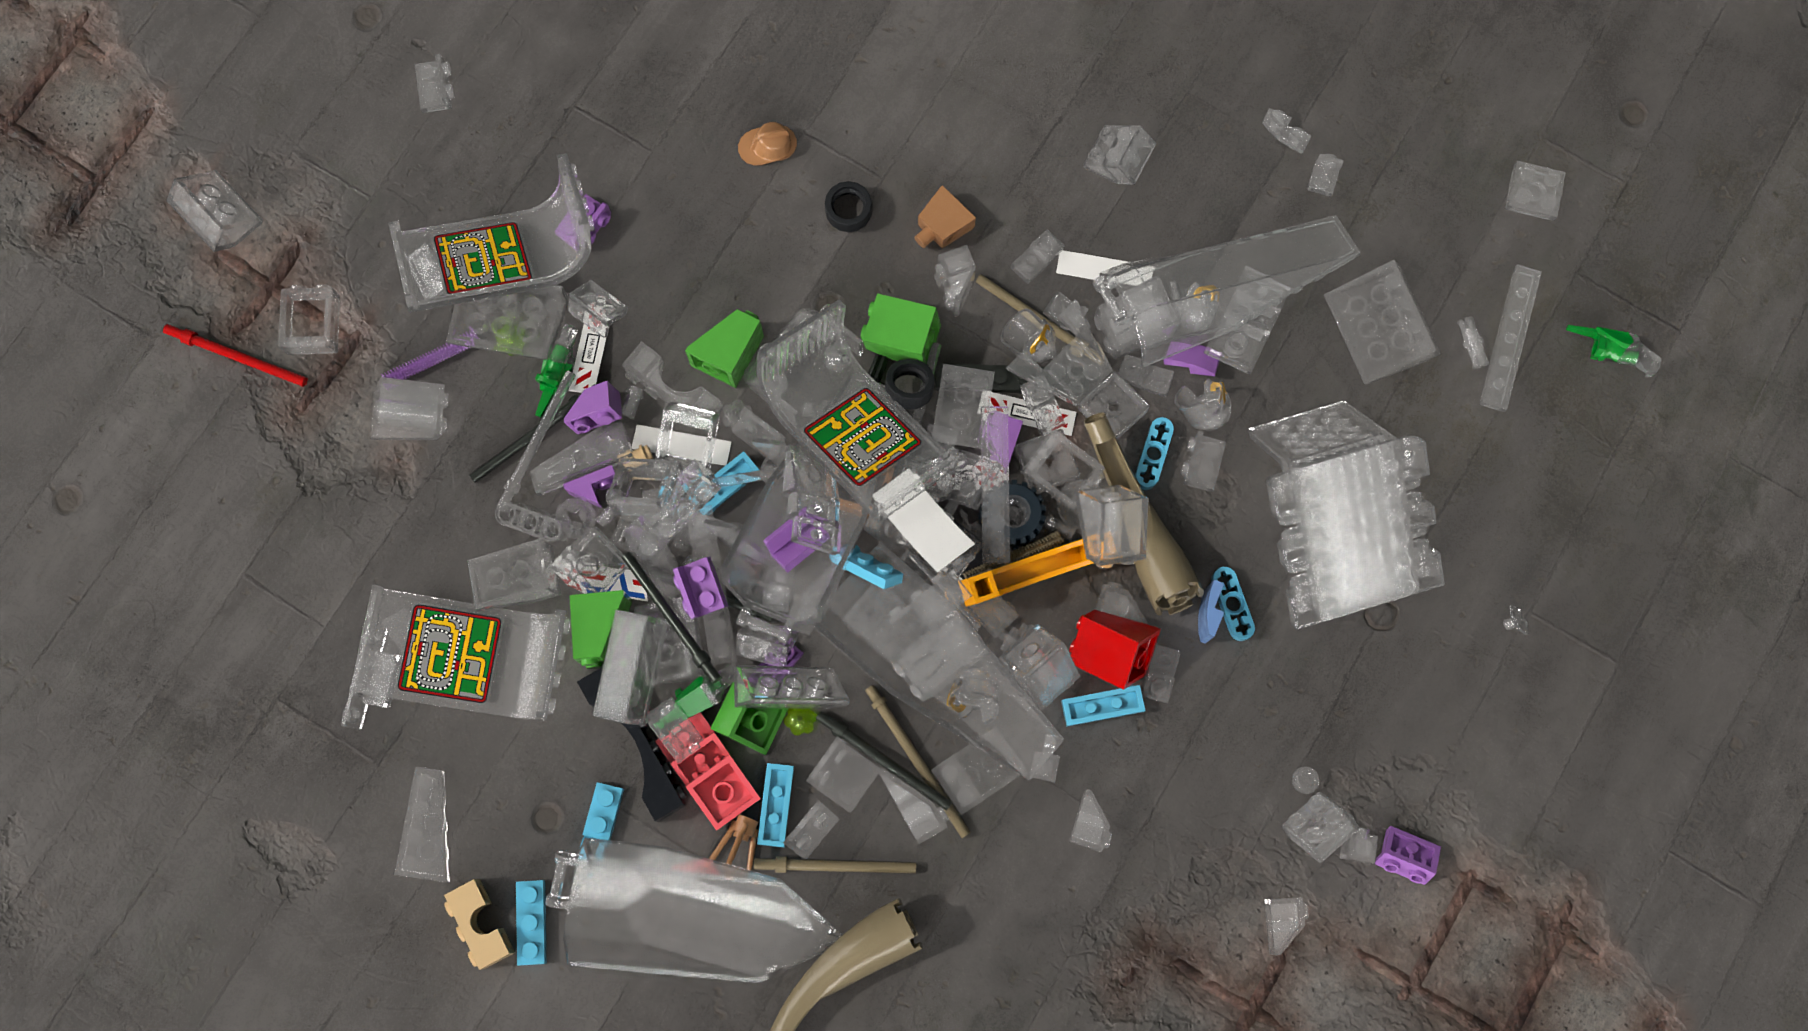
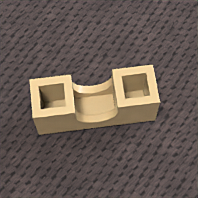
M473 879L444 895L447 900L444 903L446 911L450 917H455L458 927H456L457 934L462 942L466 941L470 949L468 957L474 967L478 966L479 970L486 969L515 953L504 928L484 933L477 925L479 912L484 907L492 904L480 879Z

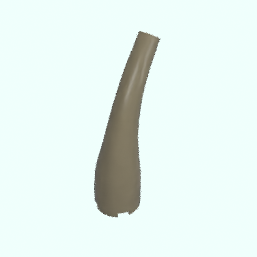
M1102 412L1088 417L1084 420V425L1092 441L1099 464L1121 518L1137 575L1155 613L1160 616L1163 613L1162 611L1167 610L1169 615L1191 607L1194 605L1191 599L1196 595L1202 597L1204 594V589L1191 564L1143 492L1113 433L1106 414Z
M900 898L876 909L860 920L820 955L789 994L770 1031H795L803 1018L819 1000L923 949L922 943L915 944L913 939L918 935V932L908 911L901 912L898 906L902 905Z

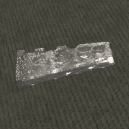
M623 418L613 421L608 425L598 427L530 470L536 494L541 496L564 487L563 484L607 466L612 465L614 467L635 459Z
M415 767L394 875L450 883V873H448L449 850L446 838L448 830L445 818V772L442 770Z

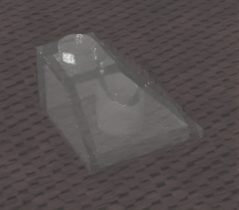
M597 526L566 547L550 566L568 586L584 594L607 592L628 568L622 559L623 554Z

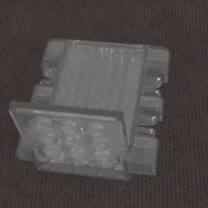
M1340 401L1248 428L1250 439L1275 459L1283 471L1266 479L1272 515L1279 520V525L1297 524L1295 527L1284 530L1281 534L1282 539L1277 542L1280 563L1290 573L1305 572L1292 577L1289 581L1290 586L1285 590L1290 622L1296 630L1445 585L1441 553L1429 547V540H1413V538L1426 534L1427 526L1437 524L1435 507L1429 501L1422 499V492L1406 493L1407 490L1420 486L1421 477L1430 475L1426 441L1418 436L1397 438L1346 401Z

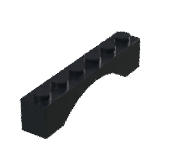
M603 666L577 681L589 705L615 717L626 727L635 740L644 768L642 799L654 821L660 822L685 807L684 799L687 796L680 784L675 786L670 776L674 773L667 761L662 762L657 753L661 750L653 737L651 739L647 737L644 730L648 727L640 714L636 716L631 707L635 704L629 693H623L620 689L619 684L622 681L616 670L610 671L608 667Z

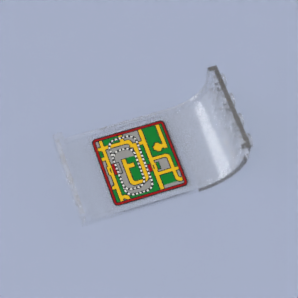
M567 153L557 155L559 182L556 190L545 202L534 208L401 231L399 220L388 222L409 313L554 286L571 278L584 266L591 252L590 231H594L592 215L587 216L586 214L589 213L586 197L581 198L583 195L581 181L575 180V178H578L575 163H570Z
M837 300L831 305H825L820 312L812 317H806L795 328L784 331L773 342L761 346L757 351V377L762 393L779 422L879 524L956 469L960 453L954 447L946 451L862 368L846 340L844 332L846 305L841 300Z
M372 585L350 691L356 694L496 716L546 721L548 714L553 715L556 698H551L553 687H559L561 672L556 671L558 660H564L566 645L561 644L562 635L569 633L571 618H566L567 611L556 609L553 614L521 612L385 589L383 586Z

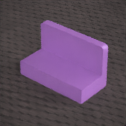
M803 508L765 538L764 543L772 558L788 573L824 544L828 537L813 522L809 512Z

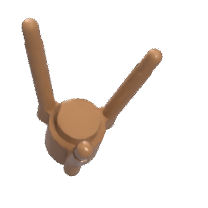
M738 815L736 821L732 820L728 831L704 868H710L733 834L736 840L725 867L727 869L730 868L741 841L748 842L751 837L747 871H751L759 830L756 829L758 822L743 815Z

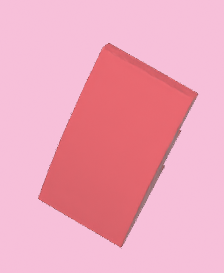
M700 712L683 720L656 739L655 742L717 831L761 798L715 731L710 729V724Z

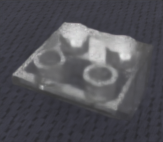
M1104 125L1083 167L1116 184L1135 185L1156 142L1141 125Z
M967 245L939 254L938 262L935 265V281L938 288L943 287L945 296H943L944 304L948 311L952 310L954 317L960 315L974 285L976 267Z

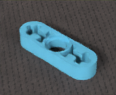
M1164 417L1157 418L1152 422L1136 469L1135 477L1143 490L1152 489L1158 482L1173 435L1174 426L1169 419ZM1161 424L1165 426L1164 430L1168 431V433L1164 432L1159 442L1155 441L1158 435V430L1155 428H1158ZM1151 447L1158 448L1161 452V458L1158 460L1150 459L1147 455V450ZM1148 465L1153 466L1150 472V477L1153 480H1149L1148 483L1143 482L1144 478L1140 474H1145Z
M1220 567L1213 573L1211 582L1214 579L1218 581L1221 573H1223L1224 576L1230 577V580L1227 582L1228 589L1234 588L1235 591L1228 592L1223 596L1222 592L1227 590L1224 584L1218 598V603L1221 611L1224 612L1223 616L1230 635L1237 641H1245L1255 631L1252 616L1236 573L1229 567ZM1235 597L1239 600L1240 607L1237 611H1231L1227 608V598ZM1243 612L1244 616H1241L1239 619L1242 625L1248 626L1245 635L1242 632L1236 631L1239 622L1237 618L1231 620L1230 616H1237Z

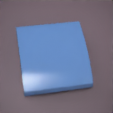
M1215 579L1205 588L1199 607L1198 631L1200 642L1204 644L1215 637L1224 615L1223 611L1215 608L1224 583Z

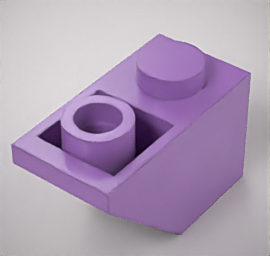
M608 381L584 389L565 416L564 423L578 435L621 419L620 392Z

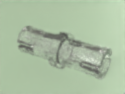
M1473 316L1466 317L1465 321L1463 319L1459 320L1457 323L1464 339L1463 347L1468 350L1473 369L1482 368L1481 365H1484V367L1488 366L1490 363L1487 360L1482 345L1484 340L1483 337H1479Z

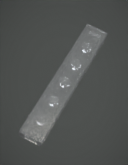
M1518 264L1514 267L1479 405L1505 412L1508 408L1542 271Z

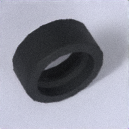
M851 181L840 182L833 186L826 194L825 212L828 221L839 231L853 232L863 228L870 220L872 214V201L867 189L859 183ZM848 194L859 197L863 202L862 213L853 219L840 218L834 211V203L837 198Z
M916 359L897 361L887 371L885 384L887 398L894 405L902 409L912 410L923 407L930 401L933 395L935 382L933 371L927 364ZM905 375L916 376L925 383V388L917 393H906L895 386V380Z

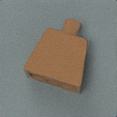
M942 185L919 214L918 225L922 230L914 238L922 248H925L932 241H935L941 248H944L971 231L975 227L976 217Z

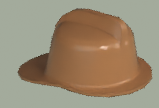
M769 122L760 128L746 132L740 139L738 152L741 159L747 164L754 166L764 165L789 158L795 152L797 139L788 127L777 122Z

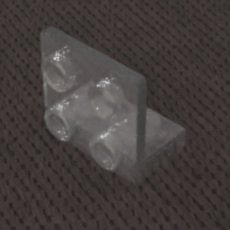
M837 736L806 782L851 813L881 769Z

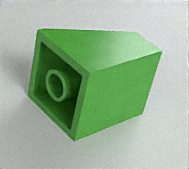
M877 293L875 302L872 301L869 306L868 316L870 318L868 324H864L861 331V339L865 348L895 361L916 359L929 366L941 329L937 308Z
M738 309L686 348L685 352L691 367L736 388L764 337L759 317L748 310L745 312Z
M624 590L570 595L573 659L582 666H586V669H599L602 667V664L609 663L632 604L631 598Z

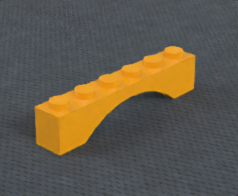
M1109 530L957 581L967 607L1116 556L1117 554Z

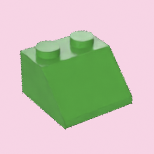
M733 681L710 729L766 755L789 707L750 686Z

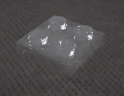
M1516 161L1513 165L1505 209L1554 221L1558 216L1566 172Z

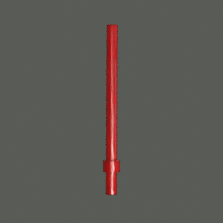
M166 324L163 328L164 334L180 339V342L189 346L196 345L302 387L307 384V377L200 337L195 331L189 329L182 330Z

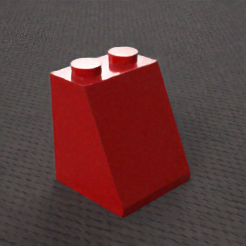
M1094 609L1082 615L1077 622L1076 629L1078 633L1070 645L1069 652L1071 656L1068 663L1124 690L1147 674L1161 629Z

